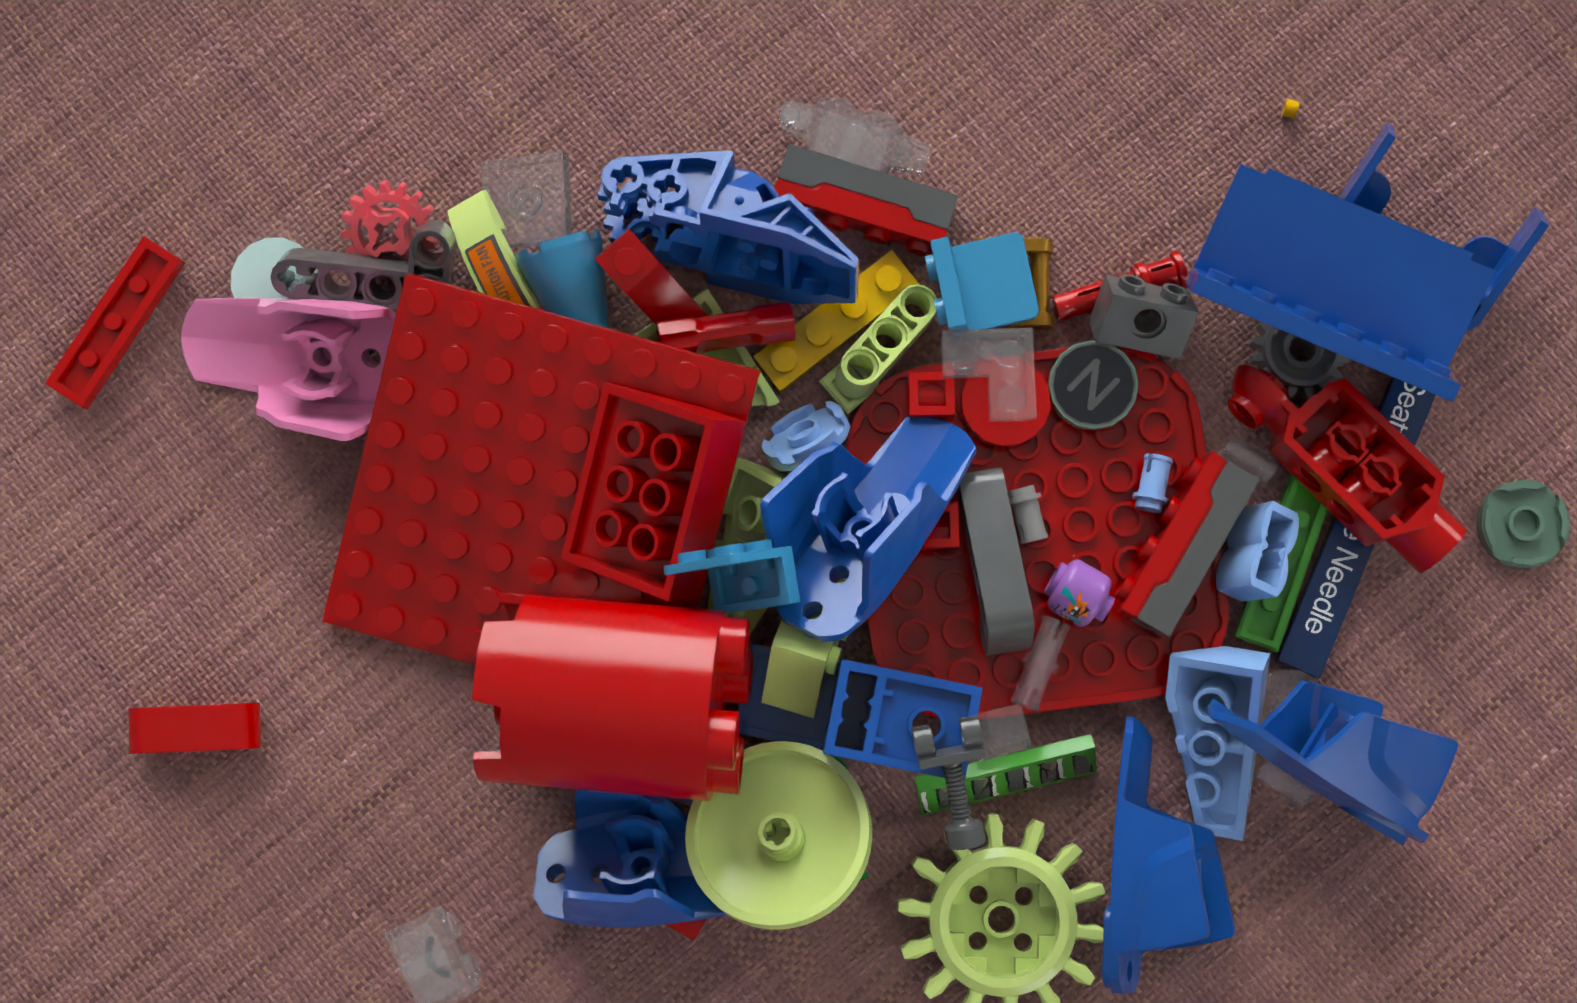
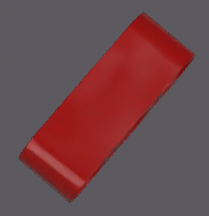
M260 703L128 708L129 754L261 748Z

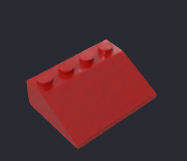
M604 382L561 559L668 602L700 600L708 569L665 576L663 566L678 564L677 554L699 550L706 551L714 548L746 422L706 408Z

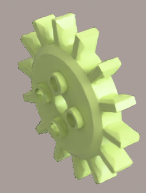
M990 813L986 814L984 823L987 836L986 847L973 851L969 849L953 850L957 860L946 871L935 867L929 859L916 856L911 863L919 876L932 881L936 886L930 901H920L912 897L898 899L897 910L908 917L920 916L928 918L930 934L922 938L910 939L900 948L904 959H917L927 953L936 952L942 961V967L927 979L922 988L930 999L940 995L947 985L955 979L968 987L967 994L962 1003H981L985 994L1002 997V1003H1018V995L1034 990L1037 992L1041 1003H1061L1060 998L1052 991L1049 985V981L1060 970L1070 974L1076 982L1087 985L1092 984L1095 979L1094 975L1085 964L1072 959L1070 954L1075 940H1087L1092 943L1103 942L1104 928L1095 923H1077L1076 906L1084 902L1095 901L1106 893L1103 884L1099 882H1086L1076 888L1069 889L1062 875L1070 866L1078 861L1083 852L1076 844L1071 843L1061 848L1052 861L1046 862L1036 855L1038 845L1044 836L1043 822L1032 818L1025 828L1023 841L1019 848L1006 846L1002 840L1003 824L999 815ZM943 830V832H944V837H945V842H946V844H947L946 836H945V830ZM982 886L985 888L986 897L982 902L976 903L971 901L969 894L973 887ZM1021 887H1027L1031 891V898L1025 904L1017 903L1015 900V893ZM997 906L1010 908L1014 916L1012 926L1003 932L991 929L988 923L989 913ZM974 932H981L985 936V943L980 948H972L969 945V937ZM1021 933L1030 936V945L1024 950L1017 949L1014 945L1016 936Z

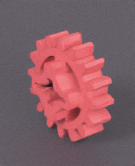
M383 180L380 183L379 192H376L370 184L362 189L365 200L354 195L350 199L349 204L355 211H345L341 216V219L349 223L350 226L340 232V237L352 239L353 242L346 250V253L355 254L358 252L360 255L375 256L376 258L386 257L408 260L410 243L415 235L411 228L410 217L413 215L419 229L423 223L428 221L427 216L434 210L433 205L421 207L418 202L423 193L418 191L410 197L406 194L407 185L404 182L395 191L391 190L388 180ZM379 202H393L399 204V207L385 209L380 204H375ZM397 217H400L401 220L396 225L397 229L390 237L387 236L383 242H380L379 239L384 234L383 231L386 225L390 222L393 223ZM362 224L368 229V244L362 233ZM426 236L422 238V244L426 249H434L437 246L438 240L434 237ZM396 251L401 256L387 257L381 255V253Z

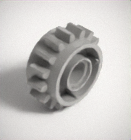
M1259 322L1256 325L1255 330L1261 336L1253 337L1249 341L1248 346L1255 349V355L1249 358L1248 362L1249 364L1257 365L1258 369L1266 370L1277 377L1287 389L1289 400L1298 392L1303 401L1308 400L1313 395V388L1318 392L1328 384L1327 380L1334 382L1341 379L1342 374L1337 370V367L1348 363L1349 358L1264 322ZM1291 342H1298L1304 346L1307 352L1305 362L1297 361L1291 356L1289 351Z

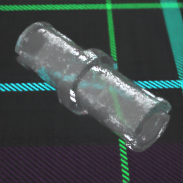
M1048 616L1042 617V623L1030 653L1026 652L1024 654L1022 662L1025 663V667L1015 693L1010 700L1018 705L1021 703L1022 707L1033 711H1039V705L1051 674L1056 675L1059 665L1056 661L1067 632L1071 628L1070 625L1064 622L1059 624L1060 620Z

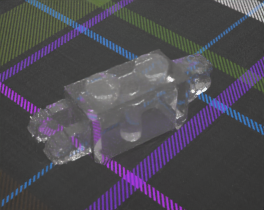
M831 97L829 101L819 98L816 107L802 102L796 103L795 100L794 102L789 100V102L785 101L782 107L778 109L780 116L779 129L782 130V133H786L787 136L790 134L793 138L805 141V149L886 174H889L890 170L923 175L931 146L903 133V124L896 122V118L886 112L874 110L869 114L854 109L855 106L851 102L837 97Z

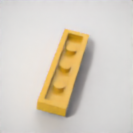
M891 250L859 275L858 296L855 303L819 305L795 324L796 337L794 341L769 344L754 355L753 360L781 394L873 323L905 288L919 283L893 250Z

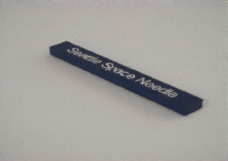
M1391 376L1378 411L1415 446L1436 395ZM1335 517L1332 519L1274 660L1316 679L1321 677L1374 545L1365 547Z

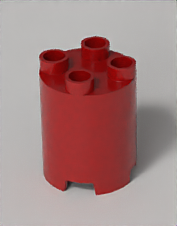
M499 592L498 602L504 604L509 621L484 622L473 679L472 700L493 705L495 722L497 725H500V751L474 752V770L480 781L710 801L713 792L739 795L743 772L744 738H739V711L725 710L726 702L749 704L754 657L753 649L749 648V619L728 617L727 612L723 610Z

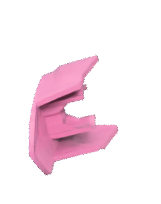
M196 299L184 318L181 343L185 361L196 381L257 392L256 415L264 417L275 427L339 441H350L368 432L397 311L383 306L358 302L317 299ZM371 348L379 352L380 362H375L370 358L369 351Z

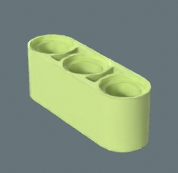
M919 284L910 285L905 288L843 356L835 375L836 386L842 394L849 398H861L867 395L926 331L936 313L934 299H937V297L930 288ZM913 304L920 307L924 316L914 317L906 311L905 305ZM888 335L895 341L896 347L890 349L881 346L876 336ZM854 365L860 366L867 372L868 378L857 380L848 373L847 368Z

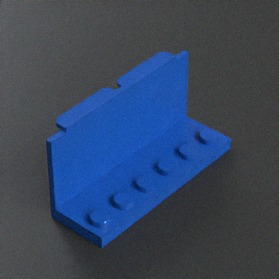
M1240 164L1186 284L1192 293L1453 402L1461 384L1450 377L1452 369L1448 366L1496 270L1472 261L1471 258L1474 253L1275 170L1267 168L1264 174Z

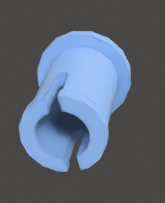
M1144 454L1139 489L1132 496L1136 500V509L1151 513H1162L1163 506L1168 505L1169 499L1165 497L1170 468L1173 463L1172 458L1159 454Z

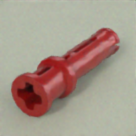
M1178 250L1170 252L1169 258L1150 264L1135 263L1133 267H1130V272L1124 273L1137 276L1146 283L1163 286L1166 283H1172L1185 289L1188 288L1186 284L1188 279L1187 269ZM1103 280L1068 292L1052 295V305L1059 323L1092 312Z

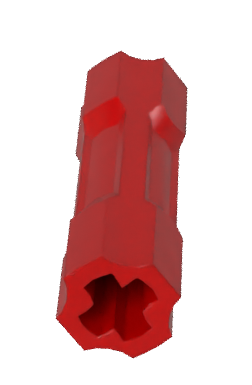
M788 302L755 306L749 310L697 318L683 317L656 322L658 342L699 354L754 344L769 345L794 341L796 337L794 314L791 304Z

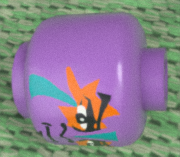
M1078 559L1071 561L1068 565L1061 562L1043 592L1049 596L1048 607L1051 611L1079 627L1087 626L1094 618L1102 622L1115 601V598L1109 595L1111 579L1104 573Z

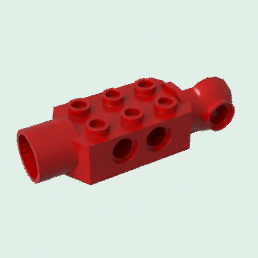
M1245 364L1237 367L1231 385L1232 397L1227 401V406L1231 413L1250 429L1255 430L1263 425L1272 434L1269 452L1365 547L1386 541L1421 574L1446 556L1464 537L1467 529L1438 502L1445 475L1346 379L1329 382L1297 408L1289 400V393L1285 386L1273 374L1263 369L1257 370Z

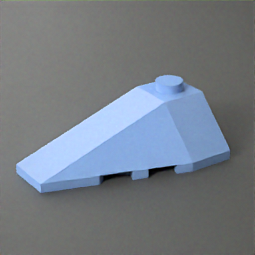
M1221 646L1173 652L1170 655L1166 702L1168 711L1172 714L1177 735L1175 741L1178 753H1181L1187 778L1185 783L1194 822L1197 825L1211 829L1215 836L1243 841L1257 752L1212 720L1207 710L1208 705L1214 698L1239 718L1260 725L1266 693L1270 653Z

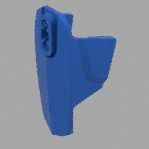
M906 417L867 464L854 457L842 445L832 442L829 446L817 450L808 456L762 499L760 509L767 540H772L773 548L792 546L801 602L777 606L784 623L801 630L807 637L816 638L821 642H829L845 638L877 610L892 592L931 534L977 452L973 441L965 431L952 423L939 419ZM841 579H846L842 583H837ZM821 613L819 617L810 619L812 616Z
M1304 680L1295 686L1283 702L1260 725L1239 718L1214 698L1208 705L1207 710L1211 719L1248 747L1299 782L1337 804L1342 810L1387 837L1404 845L1408 837L1419 843H1424L1429 836L1428 833L1418 827V823L1431 809L1445 781L1458 749L1457 741L1446 736L1382 718L1383 705L1374 699Z
M1126 716L1115 811L1111 903L1107 904L1105 910L1103 933V984L1105 988H1110L1112 993L1120 994L1135 992L1140 978L1142 955L1145 952L1212 943L1231 938L1236 932L1214 832L1209 828L1181 820L1152 808L1147 803L1153 739L1146 727L1133 716Z

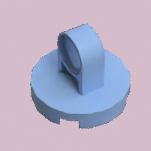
M825 401L826 408L815 410L811 403L788 413L776 422L771 428L774 437L770 441L764 439L762 442L763 452L771 466L779 471H793L813 452L829 446L832 442L841 445L847 438L850 430L848 419L841 406L832 401Z

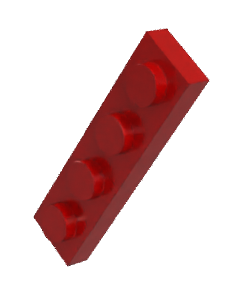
M143 236L45 384L80 407L88 410L185 265V262Z

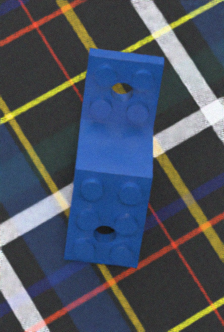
M751 644L750 649H753L754 657L749 704L739 703L738 707L740 713L739 734L772 741L798 742L818 748L824 754L945 778L943 766L920 770L911 731L913 719L922 711H930L937 716L940 727L938 733L933 737L935 750L963 745L959 718L975 715L977 717L983 688L842 659L838 662L835 674H828L813 719L761 703L771 648ZM969 761L961 763L964 779L966 778Z

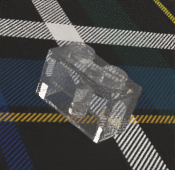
M442 905L384 934L416 1003H455L473 994L481 987L477 980L482 977L480 967L471 952L465 954L458 940V937L462 936L459 922L453 912L449 911L446 913Z

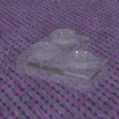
M1033 328L948 330L941 332L942 379L987 377L989 422L1030 421L1037 418Z

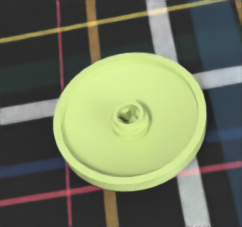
M775 741L762 743L744 749L739 795L713 792L710 801L693 800L686 824V853L689 866L697 884L704 894L725 914L741 923L762 929L783 930L796 928L819 920L832 912L857 886L865 871L871 852V815L864 794L856 780L831 755L824 754L818 748L798 742Z

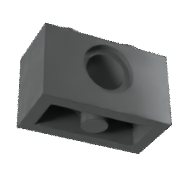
M1105 274L1089 319V324L1096 342L1181 359L1199 312L1190 292L1179 285L1166 283L1163 286L1146 283L1134 275L1123 274L1120 277ZM1153 309L1146 316H1136L1142 310Z

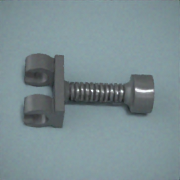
M976 715L959 718L963 745L935 750L929 724L911 728L916 759L920 770L938 766L944 767L943 771L944 776H946V788L953 818L952 822L944 827L947 847L952 850L971 849L985 842L982 821L972 819L971 812L969 811L970 807L961 765L964 761L986 757L981 727Z

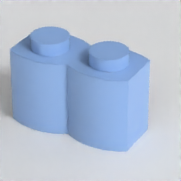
M1275 501L1245 506L1227 536L1228 549L1222 555L1217 567V590L1241 602L1277 597L1283 590L1287 580V555L1294 547L1298 536V513Z

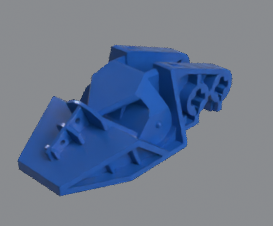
M725 150L620 157L609 162L603 169L601 175L602 185L598 192V200L606 202L604 212L607 216L603 225L604 229L612 231L610 235L611 243L630 228L639 240L646 237L649 233L652 234V239L656 243L654 254L655 257H659L660 261L706 272L707 284L790 304L856 302L858 296L859 258L815 217L812 209L804 207L791 193L779 196L767 180L752 171L735 168L734 152ZM626 177L632 178L633 182H627L619 193L618 183H623ZM669 187L675 188V191L667 192ZM632 214H638L639 219H633L626 229L624 219H629ZM673 224H679L681 229H675L673 234H670L669 240H667L666 229H671Z

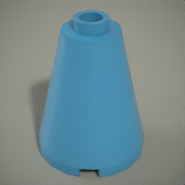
M599 229L594 230L590 235H588V231H582L539 243L541 251L529 254L526 248L515 254L518 267L545 311L609 328L605 270L595 260L603 252V241Z

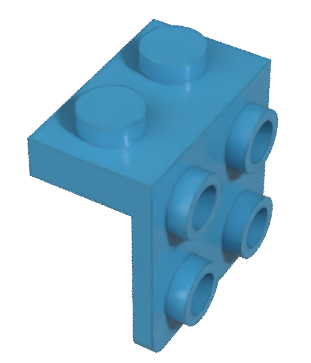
M1012 232L951 247L948 237L930 241L933 254L925 256L930 282L939 281L942 298L934 299L940 326L948 324L953 338L1033 320L1038 316L1039 307L1024 239L1020 233Z
M771 539L719 546L706 551L699 550L677 554L678 564L663 566L665 576L708 569L714 610L734 613L801 602L792 546L773 548Z

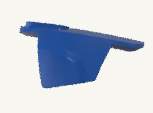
M576 790L575 814L577 828L554 834L538 853L533 897L543 914L548 918L584 926L639 927L688 922L727 915L704 894L697 884L689 866L686 853L685 834L688 815L667 798ZM566 874L561 882L553 883L556 876ZM600 877L602 883H596L593 878Z

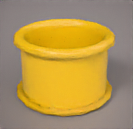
M1287 98L1283 107L1282 117L1294 120L1300 101Z

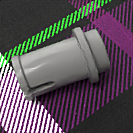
M1034 485L1008 491L1010 505L1020 538L1019 543L1023 544L1047 538L1048 533L1045 530L1038 498L1042 497L1041 492L1036 493Z

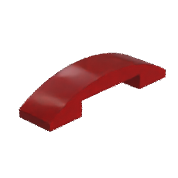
M954 371L909 372V418H934L954 424ZM957 490L920 550L960 548Z

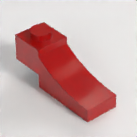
M630 228L595 258L597 263L655 325L657 321L708 316Z

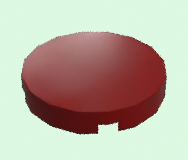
M1012 357L995 358L978 366L966 380L961 395V415L969 431L982 442L999 447H1016L1031 440L1045 425L1051 408L1050 391L1042 374L1029 363Z

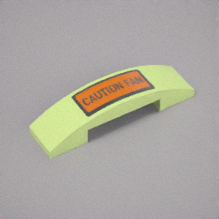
M482 190L449 209L447 212L456 242L479 293L538 309L540 304L518 267L517 260L502 233L507 228L487 190Z

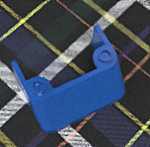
M1386 122L1348 180L1339 198L1382 215L1381 212L1391 196V186L1387 177L1376 170V167L1396 138L1394 126ZM1534 208L1508 245L1491 236H1478L1469 240L1462 248L1474 253L1471 258L1472 261L1496 270L1466 331L1474 329L1481 323L1549 227L1544 214L1540 210Z

